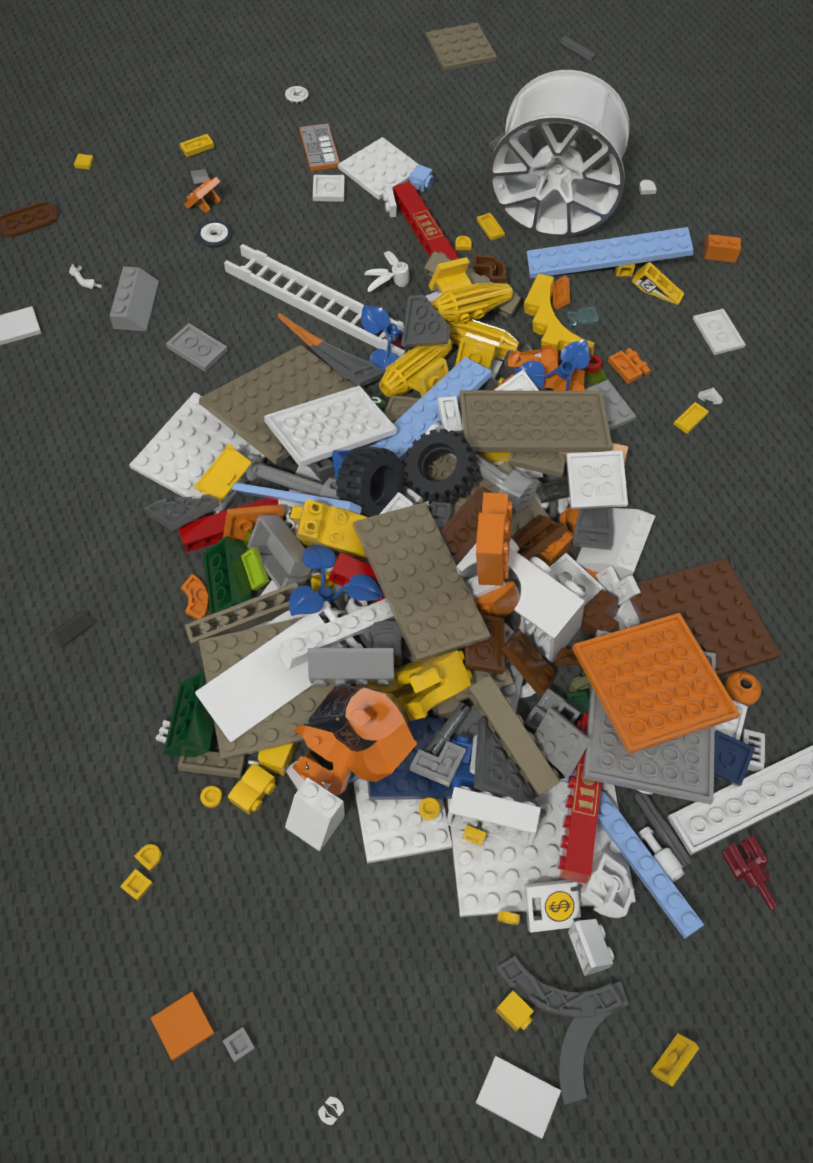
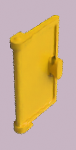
M227 444L226 448L193 487L205 495L209 494L215 497L220 504L233 488L234 483L238 482L252 462L237 452L232 445Z

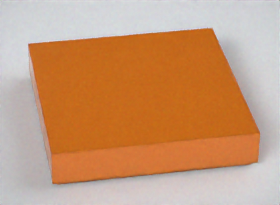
M193 992L188 993L151 1017L172 1061L215 1034Z

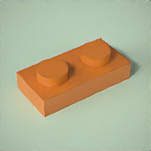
M566 275L554 281L553 308L558 310L570 303V283Z

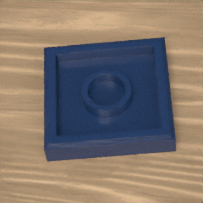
M715 730L714 776L740 787L755 748Z

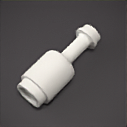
M650 827L644 828L638 834L640 839H645L653 850L654 859L672 882L681 878L685 874L682 870L683 866L669 848L662 849L652 835L654 831Z

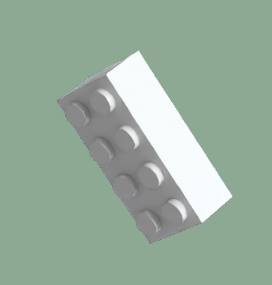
M464 786L454 787L446 825L465 829L466 825L486 832V835L531 846L537 831L541 807H536L531 802H515L510 797H495L493 794L485 791L480 793L474 792Z

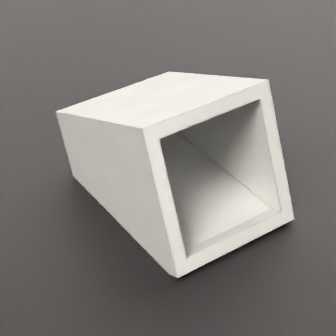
M307 778L294 795L285 828L318 851H321L345 817L344 802Z

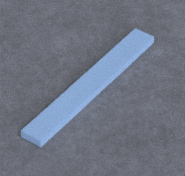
M234 483L232 488L246 495L304 504L306 499H310L360 514L362 509L361 506L349 501L241 483Z

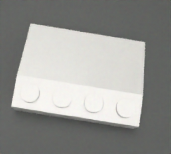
M610 508L613 525L611 550L582 547L576 562L580 566L598 573L606 567L613 566L619 581L633 575L655 515L639 509Z

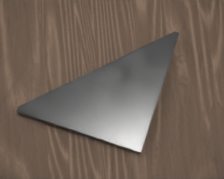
M481 717L478 720L474 788L489 792L495 797H510L515 802H531L536 807H540L535 800L537 798L528 783L525 784L518 774L520 772L511 757L508 758L503 751L502 743L486 725L487 720ZM541 808L539 817L543 818L546 815V811Z

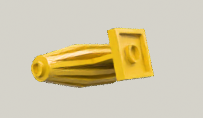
M467 257L438 264L429 283L431 291L440 289L442 292L432 302V305L444 320L454 322V324L482 318L486 312L512 298V287L507 283L472 284L465 273L470 264Z
M475 320L455 324L454 322L446 321L451 327L449 338L453 344L459 347L455 366L466 357L490 370L493 359H505L508 350L515 352L518 349L519 342L506 330Z
M449 338L448 344L417 346L387 366L379 383L383 394L391 397L392 395L405 394L414 389L420 392L422 398L449 372L444 358L452 350L451 339Z

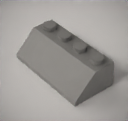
M123 266L110 312L113 329L147 331L159 281L141 268Z
M308 648L309 681L314 686L324 687L326 684L347 686V684H356L359 687H366L368 684H377L380 687H387L390 684H394L393 648Z

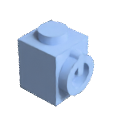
M418 165L409 175V181L413 187L423 192L426 188L430 189L434 181L432 169Z

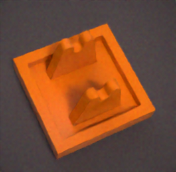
M217 177L213 180L207 179L186 197L188 200L184 203L186 208L189 209L192 205L196 204L205 213L209 212L211 209L203 196L206 195L215 204L219 203L221 199L213 188L220 183V180Z

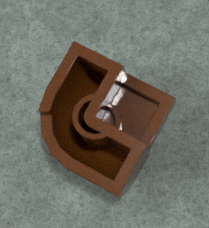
M473 255V270L476 274L488 277L493 283L505 284V262L502 263L494 255Z

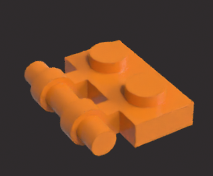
M628 348L625 353L620 351L610 356L607 361L627 384L641 378L642 371L645 375L651 373L648 364L639 358V354L631 348Z

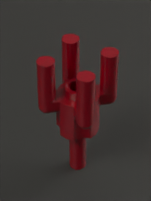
M755 836L747 837V841L740 844L747 856L745 860L735 843L729 845L728 849L721 853L735 878L741 879L744 877L750 889L758 888L770 911L776 909L778 905L765 882L770 880L763 867L768 864V859Z

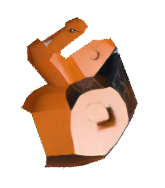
M334 686L304 725L297 726L294 733H299L310 749L326 760L333 762V770L329 771L307 757L302 756L292 768L299 775L303 774L333 795L338 796L346 790L351 772L360 779L377 782L392 774L417 745V740L409 720L394 694L375 688Z

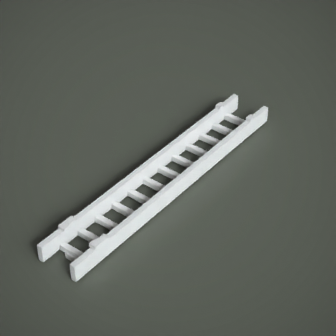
M244 244L240 246L241 255L250 259L245 266L239 267L227 260L224 262L227 273L378 349L387 351L388 341L384 339L386 337L385 331L377 337L355 326L361 320L363 304ZM255 263H258L263 268L255 275L251 273L250 268ZM268 270L277 273L270 281L261 278ZM282 276L290 280L283 288L275 285ZM295 283L303 286L296 295L288 292ZM308 290L317 293L310 302L301 298ZM322 296L331 300L323 309L315 305ZM335 303L344 306L337 316L328 312ZM349 310L358 313L351 323L342 319ZM389 318V323L396 324L398 326V330H402L403 332V322H397ZM391 344L389 353H395L399 358L405 354V350Z

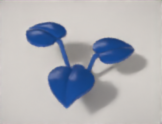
M364 305L361 320L365 331L373 335L378 334L380 330L385 331V336L388 339L387 351L377 349L370 356V362L385 373V368L398 359L395 353H389L391 341H395L399 334L403 336V332L398 330L396 324L389 323V315L384 309Z
M575 341L565 346L560 353L561 365L548 374H544L545 368L540 362L531 360L515 369V375L524 370L537 389L544 385V378L558 373L559 377L567 380L565 391H569L570 375L574 369L582 370L589 363L588 341Z
M313 544L304 550L302 560L310 569L317 570L321 568V587L316 592L309 586L295 588L290 596L289 610L291 616L317 613L322 610L325 601H328L331 605V602H335L336 598L346 588L349 597L360 601L382 598V592L375 580L367 575L358 574L350 578V584L346 583L333 595L329 588L324 587L325 568L334 567L336 563L335 554L326 546Z

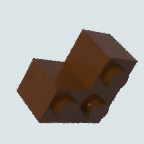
M600 590L584 606L580 629L592 638H595L597 630L611 633L620 631L619 622L613 618L618 613L617 599L604 590Z

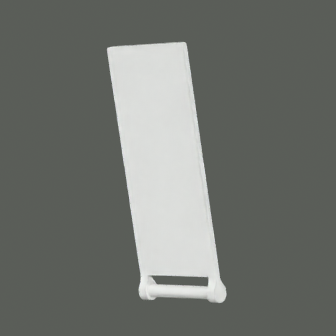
M328 601L324 602L322 610L306 615L195 692L229 742H233L314 685L309 681L308 660L288 670L279 654V650L283 641L324 625L325 623L319 616L320 614L325 613L330 621L338 619ZM353 637L345 639L351 648H363ZM339 642L329 648H343V646Z

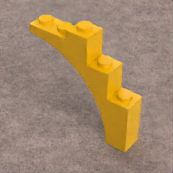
M538 274L524 302V310L528 315L535 316L532 321L533 332L544 335L541 340V346L552 345L557 350V353H559L568 344L585 339L571 333L556 318L550 302L554 290V277ZM588 341L589 355H594V342Z

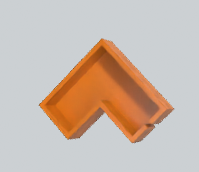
M483 493L482 513H479L476 542L479 585L503 586L504 579H508L512 522V501H508V494Z

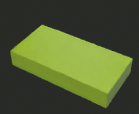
M252 547L241 558L252 590H258L267 584L269 579L258 547Z

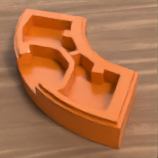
M191 574L182 585L181 590L188 597V606L185 613L199 620L206 616L209 606L208 594L202 581L194 574Z

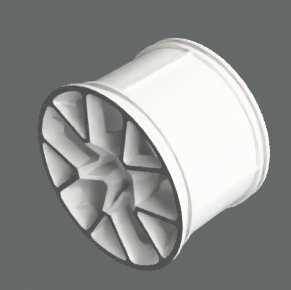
M559 70L543 74L530 81L519 91L509 109L506 120V134L499 141L492 154L488 172L492 196L500 210L513 223L535 234L571 237L596 228L610 217L617 208L623 194L625 174L621 159L627 147L630 130L628 112L618 93L602 79L576 70ZM548 124H570L574 128L562 143H557ZM538 126L548 145L543 147L536 157L532 158L518 142V137L529 129ZM581 130L589 132L593 135V139H597L602 144V149L585 163L581 154L576 150L577 142L574 140ZM609 155L610 161L598 170L592 169Z

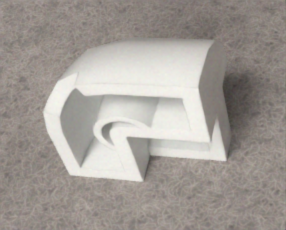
M603 853L593 862L591 877L584 884L580 894L595 905L593 910L608 917L619 918L626 916L633 898L634 889L631 888L630 881L626 875L628 872L624 867Z

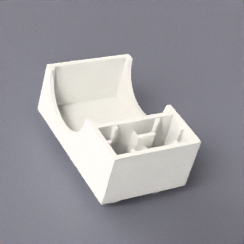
M511 539L509 545L508 579H504V581L515 582L520 596V600L514 611L521 615L519 629L528 636L531 644L540 651L541 655L553 662L562 647L565 648L581 628L585 603L581 598L584 596V593L576 584L569 580H564L560 584L550 577L551 569L541 559L532 557L528 561L517 553L519 551L518 545ZM476 544L456 566L457 573L462 576L464 581L478 575Z

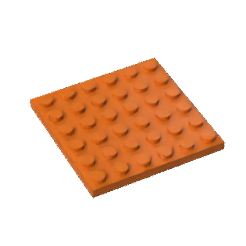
M680 613L579 642L572 647L628 755L737 719L740 716L738 709Z

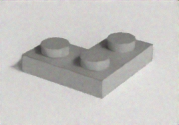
M448 741L439 757L419 749L410 766V771L449 787L466 754V749Z

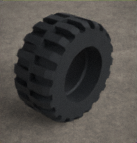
M436 429L430 430V434L426 435L423 433L420 435L421 439L418 441L415 439L412 442L413 447L408 448L406 452L408 458L405 457L403 462L406 466L403 469L404 475L407 477L406 481L415 493L431 504L432 501L442 503L451 501L453 504L458 502L457 498L466 497L467 490L471 491L474 488L472 483L477 481L478 475L476 472L479 471L477 455L462 435H458L457 432L453 430L448 432L447 429H440V432H437ZM445 453L456 456V467L449 477L441 481H430L427 479L428 465L436 456Z
M371 446L357 447L346 455L347 458L343 459L342 466L338 469L337 474L339 476L336 479L338 500L349 501L361 506L360 515L366 517L379 515L398 492L402 494L405 491L404 483H406V477L403 474L404 467L401 466L402 462L397 455L389 449ZM371 478H372V487H371V490H370V482H371Z

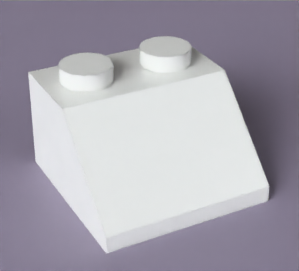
M596 919L574 922L568 933L584 976L610 968L613 965L614 955L611 948L606 946L604 941L605 932L602 925H598Z

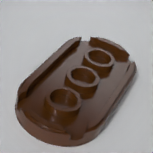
M38 202L7 212L0 216V235L12 238L50 226L58 219V210L53 204Z

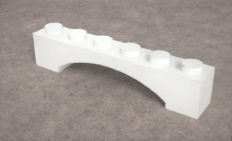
M383 599L283 641L279 654L289 670L307 662L308 648H329L345 639L369 632V627L374 622L395 621V617L387 600Z

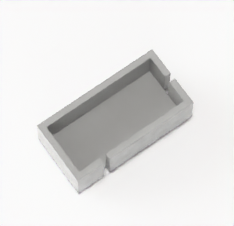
M259 515L248 542V548L258 547L265 570L278 588L295 582L300 586H304L307 580L306 575H309L311 571L302 560L305 548L279 515Z

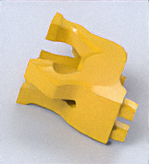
M306 499L303 506L292 507L289 519L298 525L295 537L305 549L309 545L315 544L328 547L337 556L341 552L351 555L353 558H367L353 528V522L368 517L310 499Z
M456 650L417 663L412 662L394 668V684H390L387 687L368 684L366 688H375L394 694L403 710L406 711L409 720L412 721L425 718L430 709L471 686L470 679L472 674L470 670L465 669L463 652Z

